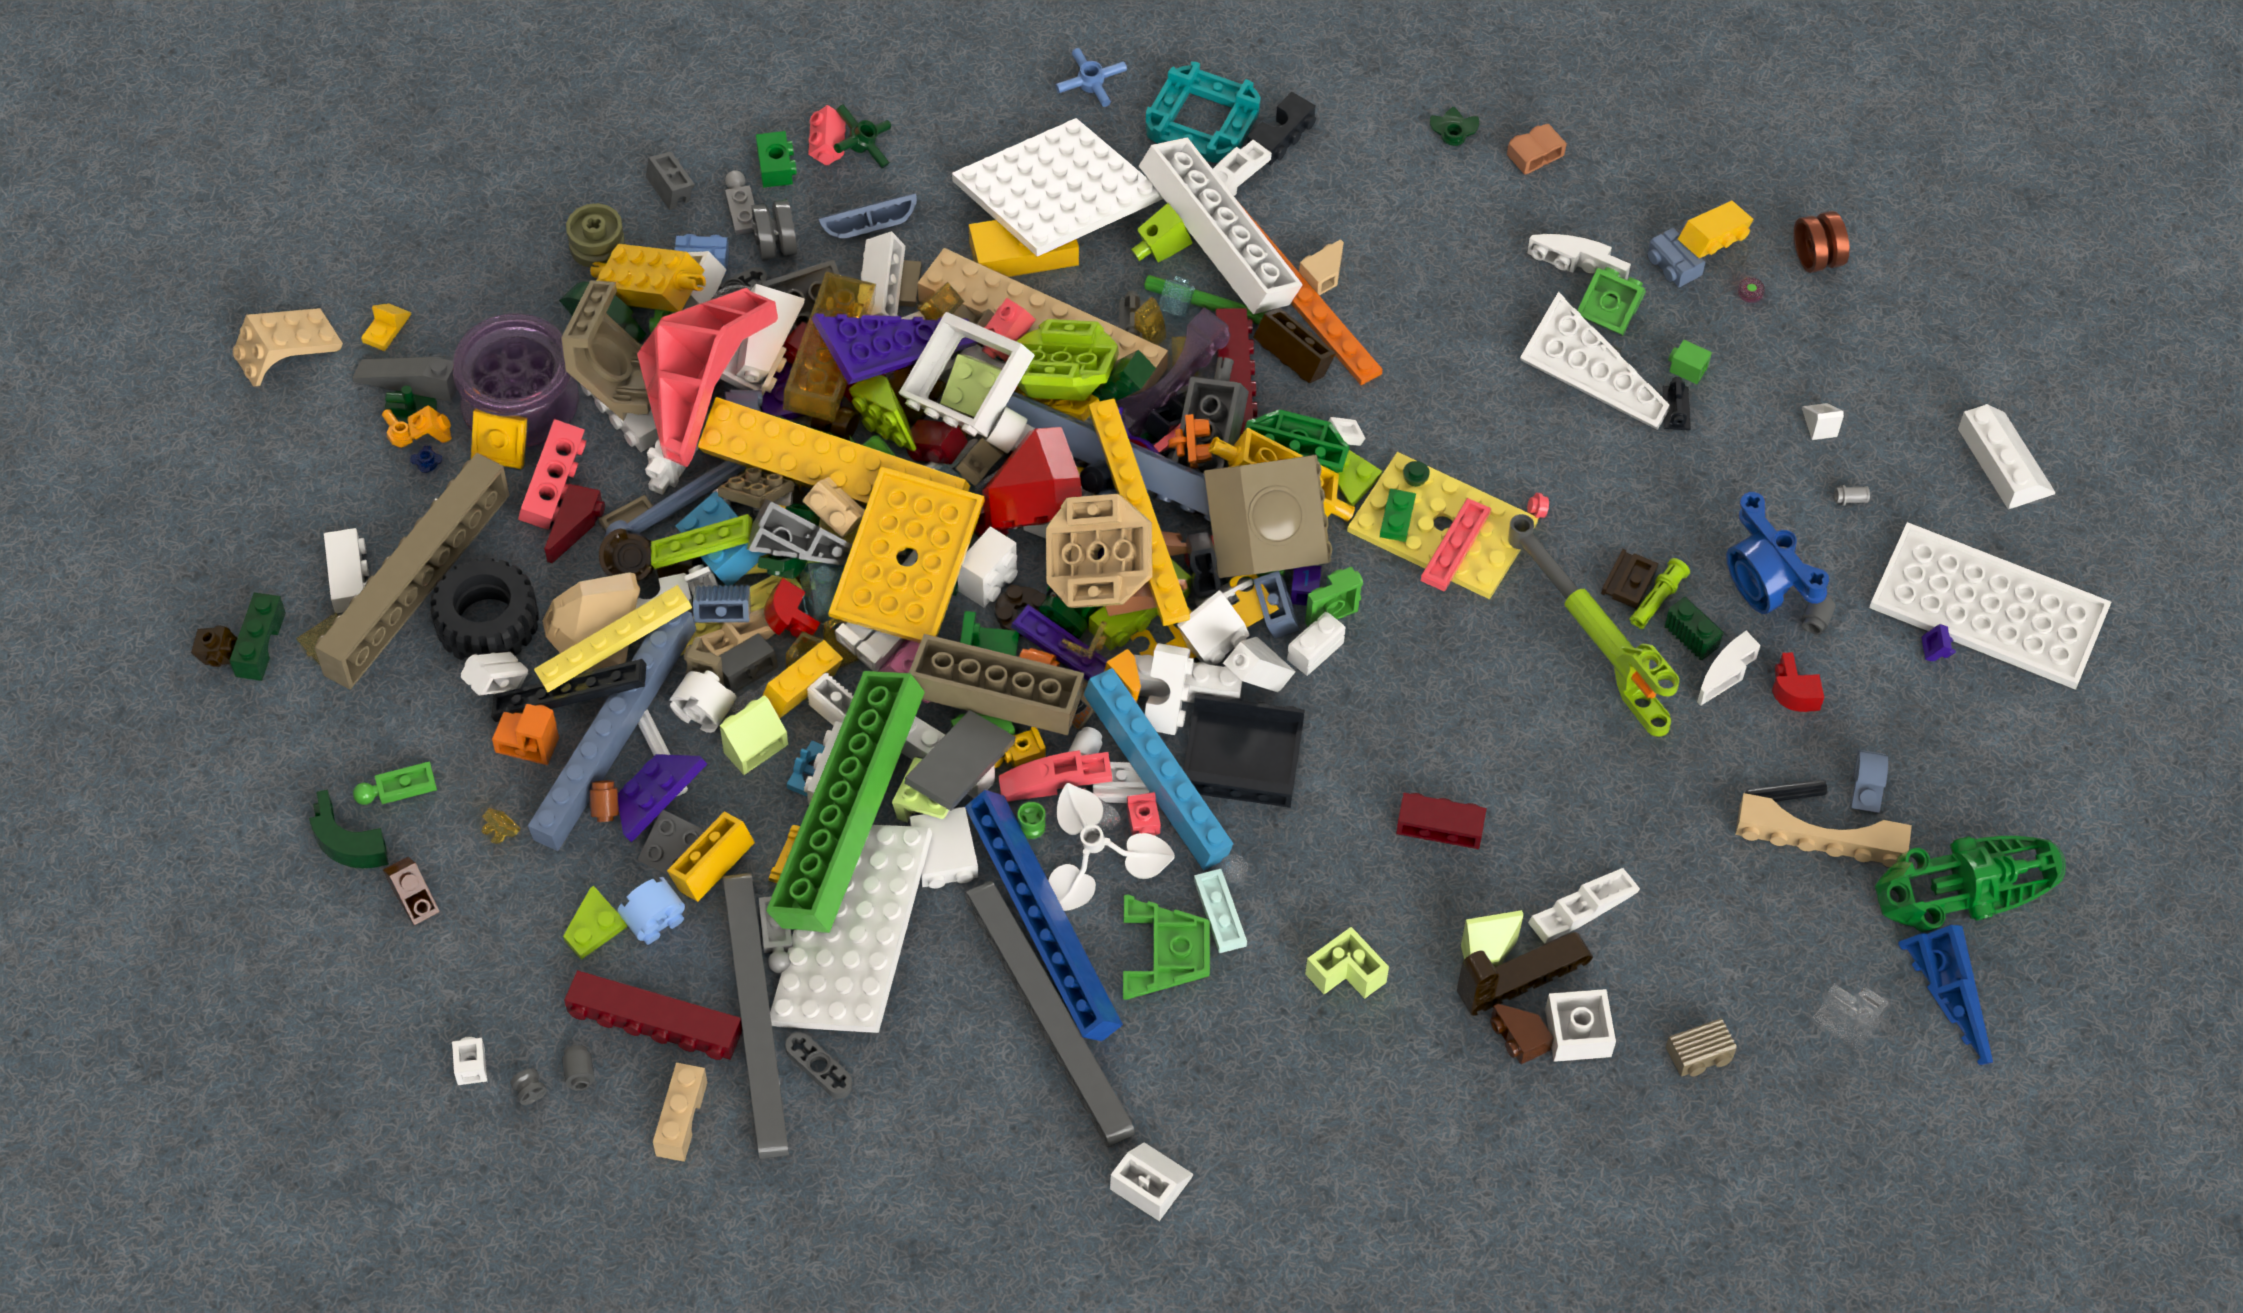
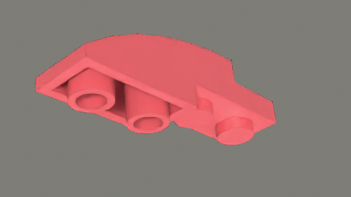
M1080 750L1037 759L999 775L1001 795L1005 796L1007 802L1058 795L1057 789L1064 788L1066 783L1074 786L1112 782L1108 752L1081 756Z

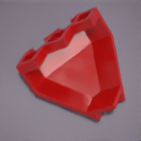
M1062 427L1036 428L1029 431L983 489L986 531L989 527L995 530H1005L1020 526L1048 524L1061 509V505L1066 498L1082 497L1080 475Z

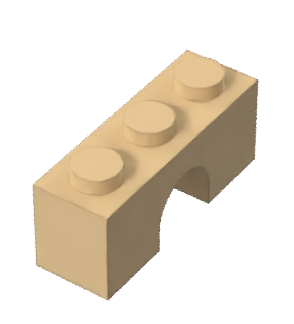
M676 1063L653 1139L656 1156L685 1162L692 1138L694 1112L696 1108L700 1109L708 1083L705 1068Z

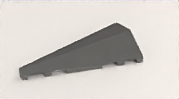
M765 499L753 522L747 549L751 552L846 565L853 544Z

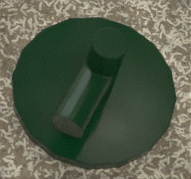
M408 385L403 386L401 391L386 392L385 410L390 409L399 422L408 424L409 416L428 405L437 411V401L435 398L415 395L412 392V388Z

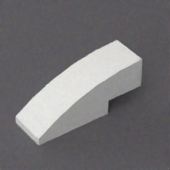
M1747 630L1730 642L1712 663L1699 693L1697 703L1700 706L1743 680L1746 665L1757 659L1761 645Z

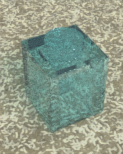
M1176 275L1174 279H1166L1157 309L1179 316H1186L1195 286L1189 285V279Z

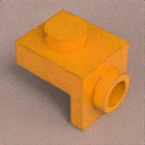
M429 405L408 417L410 434L415 440L427 433L441 443L452 439L450 433L451 423L447 416L440 414Z

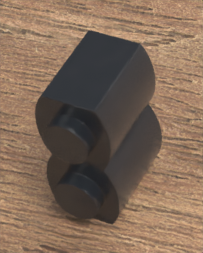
M1208 532L1188 535L1186 549L1190 561L1189 570L1194 590L1198 597L1214 595L1220 590V579L1216 568L1217 557L1212 538Z

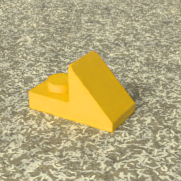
M389 303L372 306L375 319L361 337L363 343L382 351H386L411 316V312Z

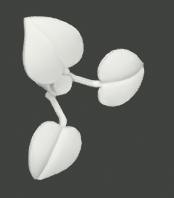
M1066 783L1060 794L1057 805V819L1060 827L1070 835L1080 833L1084 846L1082 867L1079 871L1076 866L1071 864L1059 866L1051 873L1048 880L1064 911L1083 906L1093 897L1096 887L1095 880L1084 873L1087 869L1089 854L1100 852L1105 845L1119 854L1127 856L1125 860L1127 871L1139 879H1149L1158 875L1174 859L1175 855L1170 846L1152 834L1139 833L1131 836L1127 841L1128 851L1118 847L1109 838H1105L1101 828L1097 826L1103 816V805L1100 799L1090 791L1078 788L1070 783Z

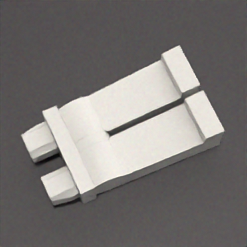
M707 410V413H706V416H705V419H704V423H703V426H702V429H701V433H700V436H699V439H698L697 446H696V449H695L694 454H695L696 451L698 450V444H699V441H700V439H701L703 430H704V428H705L706 422H707L708 417H709V416H708V414H709V413H708V410ZM658 439L655 443V448L650 447L647 452L649 464L645 470L646 474L651 478L648 483L649 489L663 495L669 485L676 487L679 482L678 478L686 467L664 458Z
M849 622L841 624L835 630L837 641L853 655L857 654L859 660L876 672L906 640Z

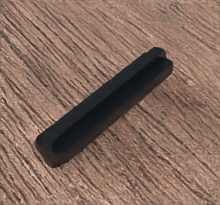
M1824 780L1748 789L1745 791V794L1771 798L1777 802L1826 795L1827 784Z

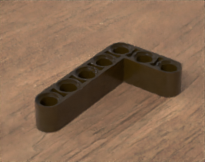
M1578 932L1567 934L1497 967L1493 966L1485 951H1476L1462 962L1457 993L1470 1014L1476 1016L1480 1010L1485 1012L1497 1004H1502V1000L1507 998L1511 1000L1528 992L1527 989L1531 987L1535 989L1553 981L1552 978L1555 976L1559 978L1577 970V966L1581 964L1583 966L1587 965L1593 959V955Z

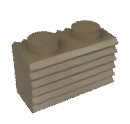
M1722 1018L1670 1036L1666 1044V1049L1681 1077L1688 1074L1692 1077L1700 1075L1707 1067L1712 1065L1722 1067L1729 1064L1737 1048Z

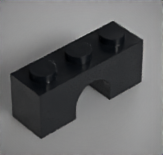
M1291 91L1277 106L1276 122L1282 126L1273 127L1262 121L1248 135L1247 144L1254 140L1272 153L1271 160L1267 164L1271 166L1277 159L1281 160L1284 157L1287 148L1291 144H1297L1301 134L1306 129L1310 130L1316 121V105Z

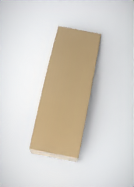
M764 608L750 612L749 622H724L722 629L702 635L700 638H702L703 652H711L719 656L757 633L765 641L776 633L767 624Z

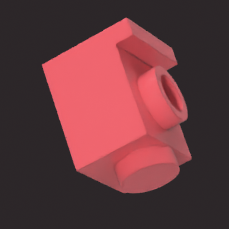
M1155 792L1127 796V814L1132 836L1139 833H1147L1154 836L1160 834L1161 823Z

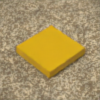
M476 408L473 411L471 459L476 453H479L502 466L522 469L525 463L527 418Z

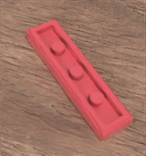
M1469 498L1466 499L1421 575L1420 581L1444 592L1446 591L1491 513L1490 507Z

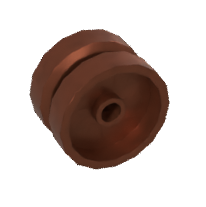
M1829 211L1820 213L1817 218L1815 216H1806L1796 220L1794 225L1795 250L1806 272L1813 273L1822 271L1826 266L1835 268L1844 266L1849 258V239L1845 224L1837 212Z

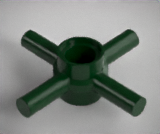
M844 104L839 106L836 111L851 130L847 139L834 145V150L837 153H841L849 148L858 153H863L867 150L881 168L887 166L890 162L875 145V141L879 134L891 129V123L888 120L876 125L868 120H862L858 123Z

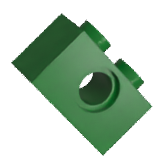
M786 131L756 134L763 188L793 184L792 175H797L795 160H790V156H793L794 152L792 140L787 141Z

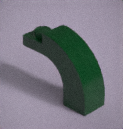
M588 281L576 284L559 300L572 316L589 284ZM615 295L606 314L639 342L646 333L631 317L634 312Z
M796 503L786 506L788 511L819 526L820 517L807 505ZM765 554L759 557L758 568L767 569V573L770 575L794 579L805 568L808 560Z
M328 790L318 791V803L313 804L315 817L309 818L315 839L322 851L332 860L348 867L364 869L389 865L385 839L381 828L363 832H351L341 828L335 822L333 805Z

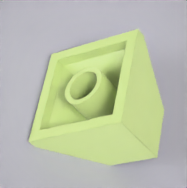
M1522 910L1466 919L1461 942L1464 959L1476 951L1483 950L1494 967L1501 965L1518 941L1523 919Z

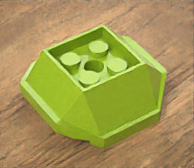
M1047 319L1039 325L1038 329L1028 332L1016 341L1024 345L1035 355L1017 386L1028 398L1085 401L1100 384L1107 383L1119 356L1118 345L1104 332V328L1097 321Z

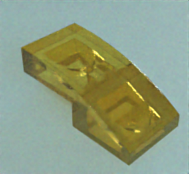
M1150 297L1135 312L1134 328L1142 333V339L1159 345L1166 338V328L1156 299Z

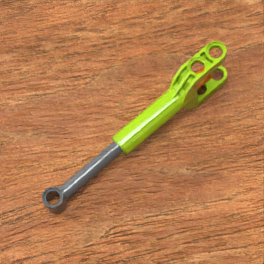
M1525 514L1515 515L1510 521L1509 544L1516 549H1525L1566 599L1564 604L1566 609L1614 666L1616 682L1622 700L1646 731L1655 737L1666 735L1670 730L1671 718L1668 711L1656 698V694L1666 697L1674 695L1679 687L1678 675L1653 645L1643 643L1634 648L1586 589L1577 588L1533 534V519ZM1650 660L1656 662L1657 667L1649 669ZM1665 679L1671 681L1674 686L1663 688L1658 682ZM1637 699H1645L1650 705L1642 708L1637 706L1635 701ZM1660 718L1665 721L1666 725L1656 727L1651 723V720Z

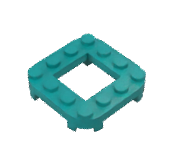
M1193 61L1188 66L1179 68L1173 66L1168 71V79L1153 105L1147 107L1146 136L1157 144L1188 137L1206 161L1219 163L1236 147L1241 148L1258 118L1261 97L1253 87L1254 83L1250 80L1245 79L1244 83L1240 84L1200 70V63ZM1190 93L1232 108L1220 131H1216L1214 136L1174 122Z

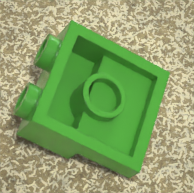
M1605 267L1604 270L1597 268L1577 311L1585 320L1623 336L1646 290L1642 287V282L1631 277L1628 280L1618 277L1620 273L1609 267Z
M1352 567L1336 570L1327 576L1326 587L1316 588L1308 594L1305 617L1307 627L1314 621H1317L1324 612H1328L1337 620L1358 612L1359 601H1361V586H1363V580L1358 571H1354Z

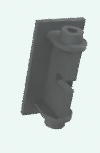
M1129 291L1125 296V300H1119V328L1145 339V300H1140V296L1136 291Z

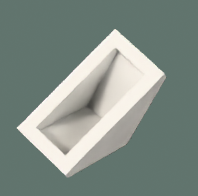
M1827 403L1802 406L1812 440L1838 436L1844 416L1842 410Z

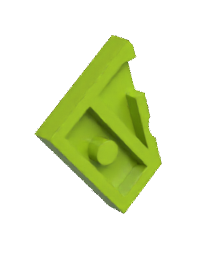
M592 886L563 938L582 960L627 928V924L602 894Z

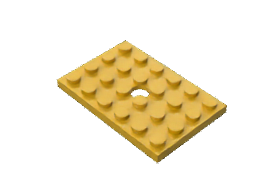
M880 467L828 612L829 617L917 643L921 642L924 634L937 637L985 500L984 496ZM911 548L917 552L918 559L911 566H902L896 559L898 552Z

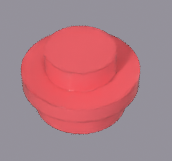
M1535 493L1528 501L1527 511L1534 515L1535 518H1545L1549 509V499L1543 496L1542 493Z

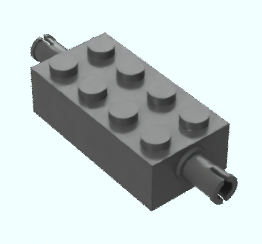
M1223 357L1217 358L1214 379L1190 377L1180 429H1183V437H1187L1185 415L1193 414L1194 419L1209 420L1210 436L1196 437L1197 445L1211 444L1212 440L1218 437L1222 441L1234 446L1240 438L1249 391L1241 383L1229 381L1234 364L1232 359L1224 358L1223 360ZM1184 448L1185 455L1180 457L1177 456L1175 449L1173 461L1190 468L1188 448ZM1212 453L1211 461L1198 463L1199 468L1193 469L1204 474L1205 470L1227 468L1229 464L1227 460Z

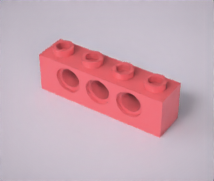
M554 419L523 501L518 520L548 530L551 522H555L560 509L558 506L559 501L564 499L569 486L566 484L568 476L574 478L578 463L574 462L577 454L582 456L587 442L582 439L584 429ZM557 451H564L568 455L562 456ZM549 473H556L559 475V478H553ZM540 496H549L551 500H543Z

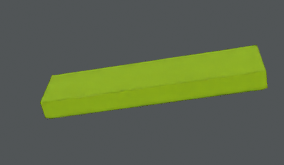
M749 514L651 541V565L657 569L746 544L749 541L752 529V518Z

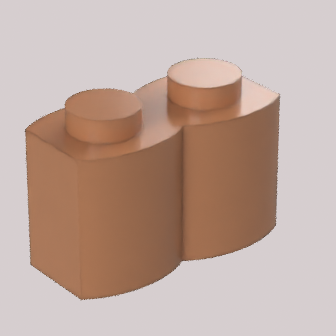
M1549 124L1534 127L1529 134L1513 137L1508 145L1507 156L1523 174H1529L1543 165L1564 156L1567 143Z

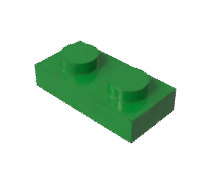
M1390 488L1380 530L1381 538L1406 542L1416 493Z

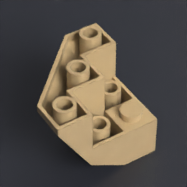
M624 573L581 581L553 599L542 620L546 638L559 653H562L634 611L640 594V586L637 584L636 575L634 573ZM629 645L585 671L589 672L626 663Z

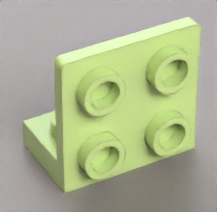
M914 757L905 777L922 759ZM904 777L892 801L897 819L908 823L909 817L912 813L915 814L916 812L944 819L949 810L906 785Z

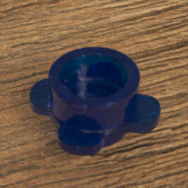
M427 445L422 447V450L417 454L411 455L410 461L412 464H416L422 473H428L433 471L442 462V456L436 454L433 448Z

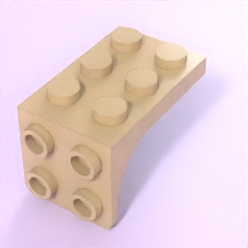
M320 308L246 315L244 323L240 328L236 345L233 347V356L242 367L245 376L255 387L261 385L266 371L277 361L294 355L335 352L341 350L343 343Z

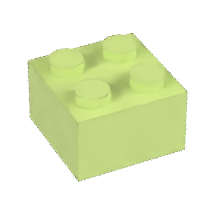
M957 354L940 404L975 417L1002 368L969 355Z

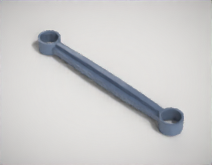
M725 461L660 501L629 523L623 520L613 522L607 528L605 537L610 532L620 528L625 529L627 533H640L702 497L747 467Z

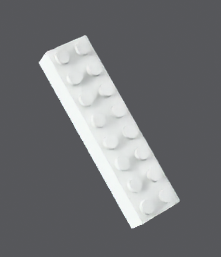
M1188 137L1151 145L1139 165L1140 169L1154 185L1161 197L1179 215L1189 233L1212 260L1233 290L1246 304L1247 308L1253 314L1290 305L1303 284Z

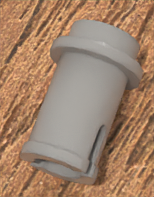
M1840 485L1839 488H1835L1834 500L1835 503H1840L1841 506H1845L1846 503H1869L1870 490L1868 486L1846 487L1845 485Z

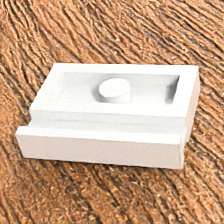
M1110 762L1112 782L1093 784V794L1103 803H1127V796L1149 793L1146 785L1132 765L1127 762Z

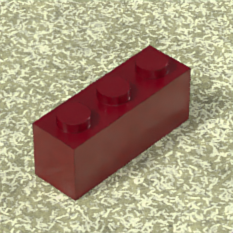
M1403 793L1396 834L1479 850L1487 808L1480 807L1474 803L1452 802L1447 798L1436 799L1425 797L1419 793Z

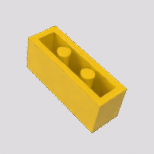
M1730 201L1688 220L1678 240L1698 258L1708 254L1712 255L1723 247H1729L1733 242L1744 240L1750 233L1749 227L1754 219L1735 202Z
M823 640L767 684L762 696L765 695L769 699L780 719L808 697V687L824 673H829V676L833 677L837 673L843 658Z
M724 811L676 860L667 872L681 893L699 902L755 842L744 822Z

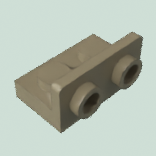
M695 637L693 644L688 645L684 653V660L687 661L686 674L690 671L703 674L705 671H711L719 677V683L724 686L721 657L711 652H703L702 638Z

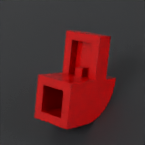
M784 578L773 588L764 608L766 622L777 635H780L784 629H787L796 638L808 641L816 632L820 622L797 609L806 592Z
M1793 652L1782 653L1779 664L1775 665L1776 679L1772 688L1774 697L1782 706L1793 711H1820L1824 700L1820 674L1798 675Z

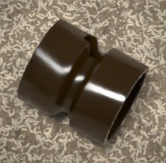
M822 399L814 411L811 428L830 432L839 438L850 441L849 436L852 437L859 423V413L845 406L840 409L837 403Z

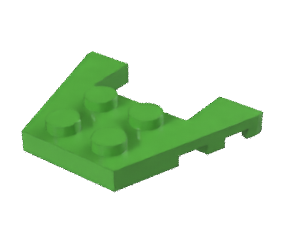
M1124 895V923L1154 924L1153 971H1123L1124 1000L1209 977L1210 920L1176 909L1173 912L1158 907L1156 903L1150 901L1144 903L1135 900L1134 896Z

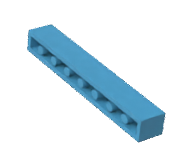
M1111 668L1090 678L1084 693L1085 698L1149 792H1155L1156 802L1203 871L1227 859L1233 842L1114 669Z

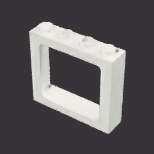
M945 312L899 394L907 400L905 404L916 411L922 408L928 416L936 420L940 416L946 424L954 428L960 425L963 431L974 437L977 433L988 437L1035 355L1019 342ZM964 337L1010 356L974 419L928 398L960 340Z

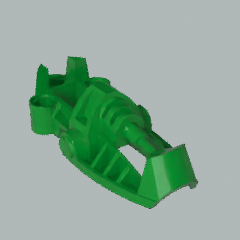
M1968 836L1953 840V843L1950 844L1952 852L1950 855L1930 859L1928 853L1921 848H1913L1901 854L1897 858L1896 863L1879 879L1875 885V890L1882 915L1900 924L1914 927L1920 932H1929L1940 927L1945 921V915L1951 912L1968 909L1970 919L1980 921L1991 918L1994 914L2017 908L2038 898L2063 881L2066 861L2061 849L2051 840L2025 836H1994L1978 839ZM2031 850H2036L2037 854L2035 855L2036 859L2030 861L2024 859L2014 860L2010 856ZM1910 856L1916 860L1917 869L1914 868L1913 862H1909ZM2037 867L2039 871H2042L2043 880L2013 885L2017 881L2018 874L2026 873L2028 869ZM1952 870V875L1931 879V890L1934 891L1935 895L1957 891V896L1925 903L1924 901L1915 902L1909 879ZM1890 890H1894L1898 894V902L1891 899ZM1926 912L1931 914L1933 918L1932 924L1925 920L1924 914Z

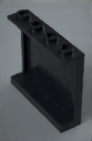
M1195 694L1183 771L1200 795L1291 808L1305 710L1294 706L1282 707L1270 705L1266 702L1254 703L1238 698L1225 699L1210 694Z

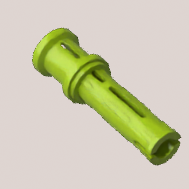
M1677 558L1670 559L1667 563L1668 568L1663 574L1657 576L1654 588L1629 618L1631 624L1644 629L1666 597L1677 591L1680 581L1683 578H1687L1690 574L1689 567L1683 561Z

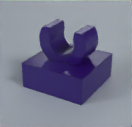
M1939 624L1921 636L1925 659L1928 661H1936L1940 657L1948 658L1956 653L1955 649H1952L1951 642L1954 640L1949 635L1948 626Z

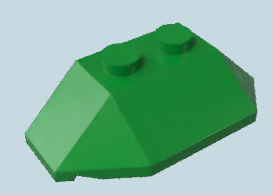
M1277 410L1257 419L1247 421L1244 431L1246 428H1249L1303 456L1317 455L1320 465L1336 473L1343 471L1349 452V445L1343 440L1331 422L1284 410Z

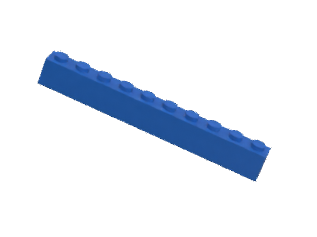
M984 790L969 802L965 808L1082 1037L1103 1041L1123 1024L1005 796Z

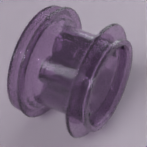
M512 313L484 320L464 335L454 354L453 378L456 388L461 395L460 406L463 419L471 431L473 411L476 408L498 416H520L527 418L525 447L546 442L554 419L567 424L572 421L579 404V390L575 379L566 372L562 334L555 326L533 315Z

